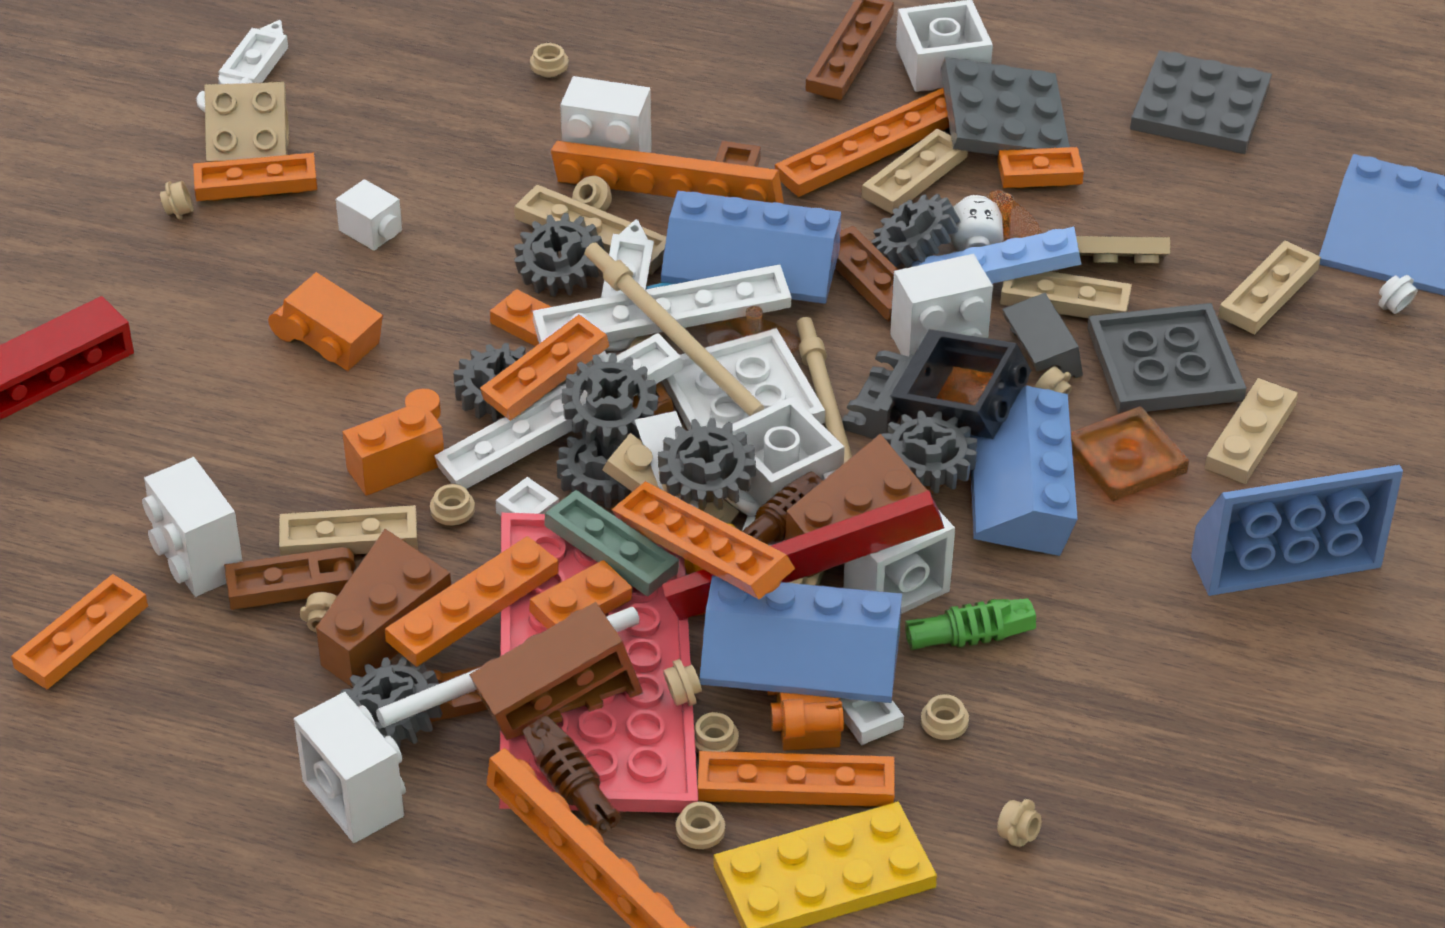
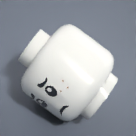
M971 195L965 197L953 207L960 218V221L956 223L959 228L958 232L951 234V243L957 251L1003 242L1002 211L997 203L981 195Z

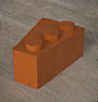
M879 434L787 510L785 540L928 490L885 438Z
M384 529L316 626L321 666L353 688L349 678L352 675L365 676V665L370 664L377 669L382 666L383 658L388 657L391 660L399 654L397 650L386 642L385 628L451 586L450 572L387 529Z
M597 602L582 610L571 613L565 620L540 634L529 637L523 644L498 658L487 661L481 668L469 674L482 702L506 740L524 735L522 731L524 728L545 715L555 723L562 722L561 713L584 705L589 712L602 708L604 703L602 699L625 691L630 698L643 694L624 643Z

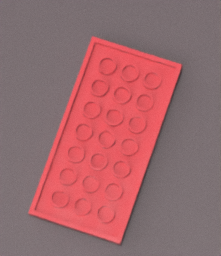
M501 512V552L524 537L529 536L559 560V573L500 612V656L523 644L529 637L547 630L529 612V603L532 597L598 563L544 526L545 514ZM657 544L679 559L678 573L668 581L685 576L684 558ZM663 585L648 597L633 587L631 601L608 612L605 616L607 617L629 607H634L639 615V624L618 632V635L624 643L643 694L630 698L625 691L602 699L604 702L603 707L589 712L584 705L561 713L562 722L556 724L572 738L599 774V788L612 806L619 812L682 813L687 805L698 802L693 705L689 706L688 703L679 706L675 705L663 670L673 667L672 662L677 659L681 660L684 667L691 665L688 618L679 620L665 598ZM500 731L499 751L505 747L517 760L522 759L526 761L534 770L537 779L550 792H556L536 765V760L524 735L506 740ZM499 798V809H510ZM569 805L570 810L579 811L575 805Z

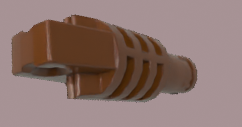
M810 471L787 484L774 497L759 507L756 511L755 521L742 532L767 545L772 541L785 540L787 510L823 480L817 474Z
M547 715L539 718L522 730L525 740L536 760V765L554 790L569 805H575L589 825L594 827L600 835L607 832L606 827L603 825V818L611 829L615 827L621 819V814L612 806L599 788V774L572 738Z

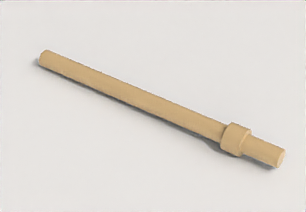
M596 242L586 248L585 256L603 272V279L615 291L621 290L749 416L764 410V405L633 279V272L621 260L615 261Z
M802 317L796 323L801 340L799 344L801 359L809 368L816 395L825 409L826 429L845 447V463L853 456L825 365L827 358L825 346L822 339L817 337L812 319Z

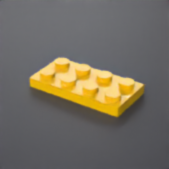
M899 801L714 854V869L741 928H801L936 888L937 874Z

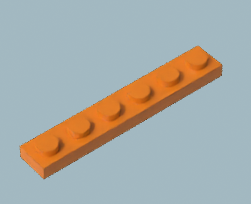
M944 88L776 163L775 169L779 172L780 182L797 197H800L913 145L936 129L943 131L949 128Z
M556 141L550 150L558 182L578 184L588 176H598L608 183L610 189L672 198L676 197L677 191L699 192L701 194L738 197L762 202L784 203L779 172L776 169Z
M646 481L611 509L618 519L646 538L757 599H761L765 594L777 589L782 580L795 569L788 556L783 552Z
M505 747L490 758L487 786L632 928H696L693 926L689 927L675 913L672 904L663 894L659 892L654 893L639 878L637 870L628 860L624 858L619 859L605 845L602 836L594 827L584 825L571 812L568 803L560 794L550 792L537 779L534 770L526 761L522 759L517 760Z

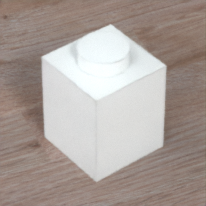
M362 180L336 198L339 231L373 251L402 231L400 199L367 180Z

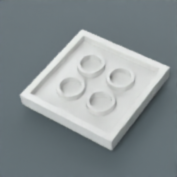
M777 328L705 348L764 405V409L793 396L821 424L825 423V409ZM685 353L680 354L683 369L662 380L688 430L691 429V420L696 419L702 427L707 426L710 418H715L716 427L722 428L728 422L734 424L749 417Z

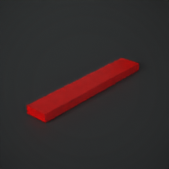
M929 490L773 544L771 547L786 554L795 569L782 580V582L789 583L944 529L945 527ZM702 569L662 584L665 598L679 620L706 612L711 579L715 575Z

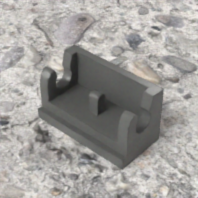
M1046 293L1002 309L1005 320L1011 325L1012 333L1020 340L1036 371L1058 365L1057 368L1063 373L1068 371L1071 377L1078 378L1083 376L1079 346Z
M886 350L877 353L875 360L890 364L894 370L890 371L884 367H872L870 375L856 399L850 400L846 407L849 412L842 419L845 431L874 439L879 434L888 433V424L890 422L897 423L901 414L890 395L913 358V354H910L908 357Z

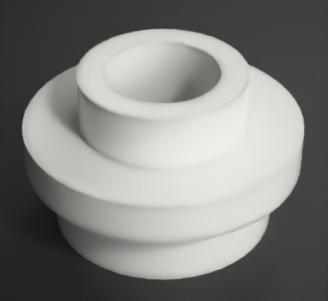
M1405 275L1402 278L1398 276L1390 278L1379 291L1382 297L1378 305L1383 310L1389 309L1394 314L1403 310L1418 292V289L1412 285L1414 280L1409 275Z

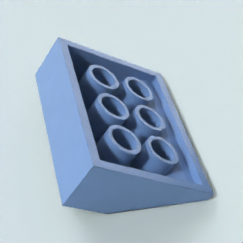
M1353 154L1343 178L1321 248L1319 265L1383 281H1388L1393 276L1402 278L1405 275H1409L1414 280L1412 285L1417 289L1445 296V176L1419 170L1412 166H1402L1381 161L1374 157Z
M1387 466L1221 493L1196 525L1191 559L1208 596L1381 568L1403 474L1401 466Z

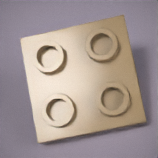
M284 82L205 85L206 162L287 155L289 120Z

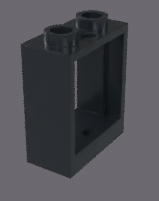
M929 329L890 397L900 414H906L912 420L917 419L918 411H923L926 417H933L938 411L942 412V420L948 421L953 417L958 418V428L969 426L971 428L970 435L994 439L1000 426L1008 418L1010 409L1018 394L1027 384L1032 370L1017 343ZM954 367L993 373L975 406L936 399Z

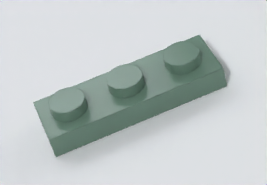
M577 490L545 512L544 526L596 562L606 561L626 582L647 597L678 573L679 559Z

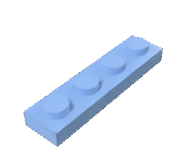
M1070 227L1053 229L1046 233L1023 238H1011L1005 242L982 247H970L950 254L929 256L922 263L919 260L912 262V267L974 254L993 284L1081 265V258L1075 228Z

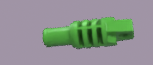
M1028 598L1015 600L992 599L988 600L987 604L983 601L975 602L974 606L963 604L961 609L958 606H952L945 610L943 615L906 620V639L910 650L947 643L961 648L965 647V642L972 646L977 645L978 640H981L982 643H989L991 638H994L995 641H1000L1006 637L1036 629V612Z

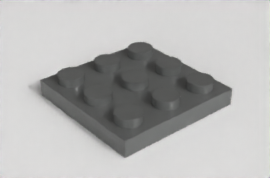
M1159 50L1132 115L1130 130L1245 154L1268 93L1272 74L1261 72L1254 68H1242L1223 64L1216 60H1204L1184 56L1178 52Z
M944 58L941 66V75L953 149L998 155L999 150L1070 147L1056 73L975 62L968 59Z
M1212 303L1089 316L1087 329L1118 414L1239 402L1245 399L1247 388Z

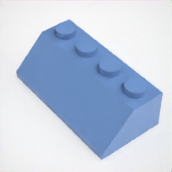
M677 191L669 216L661 282L678 284L780 264L791 299L826 304L840 250L841 212L822 208L785 205L777 202L747 200L738 197L708 195L699 192Z
M1025 386L1018 394L1010 409L1008 418L1002 423L994 439L970 435V438L977 439L975 470H970L973 538L1060 556L1078 520L1068 394L1055 392L1050 389Z
M712 576L705 614L700 684L892 703L900 636L902 594L781 582L777 589L765 594L761 599H757L721 578Z

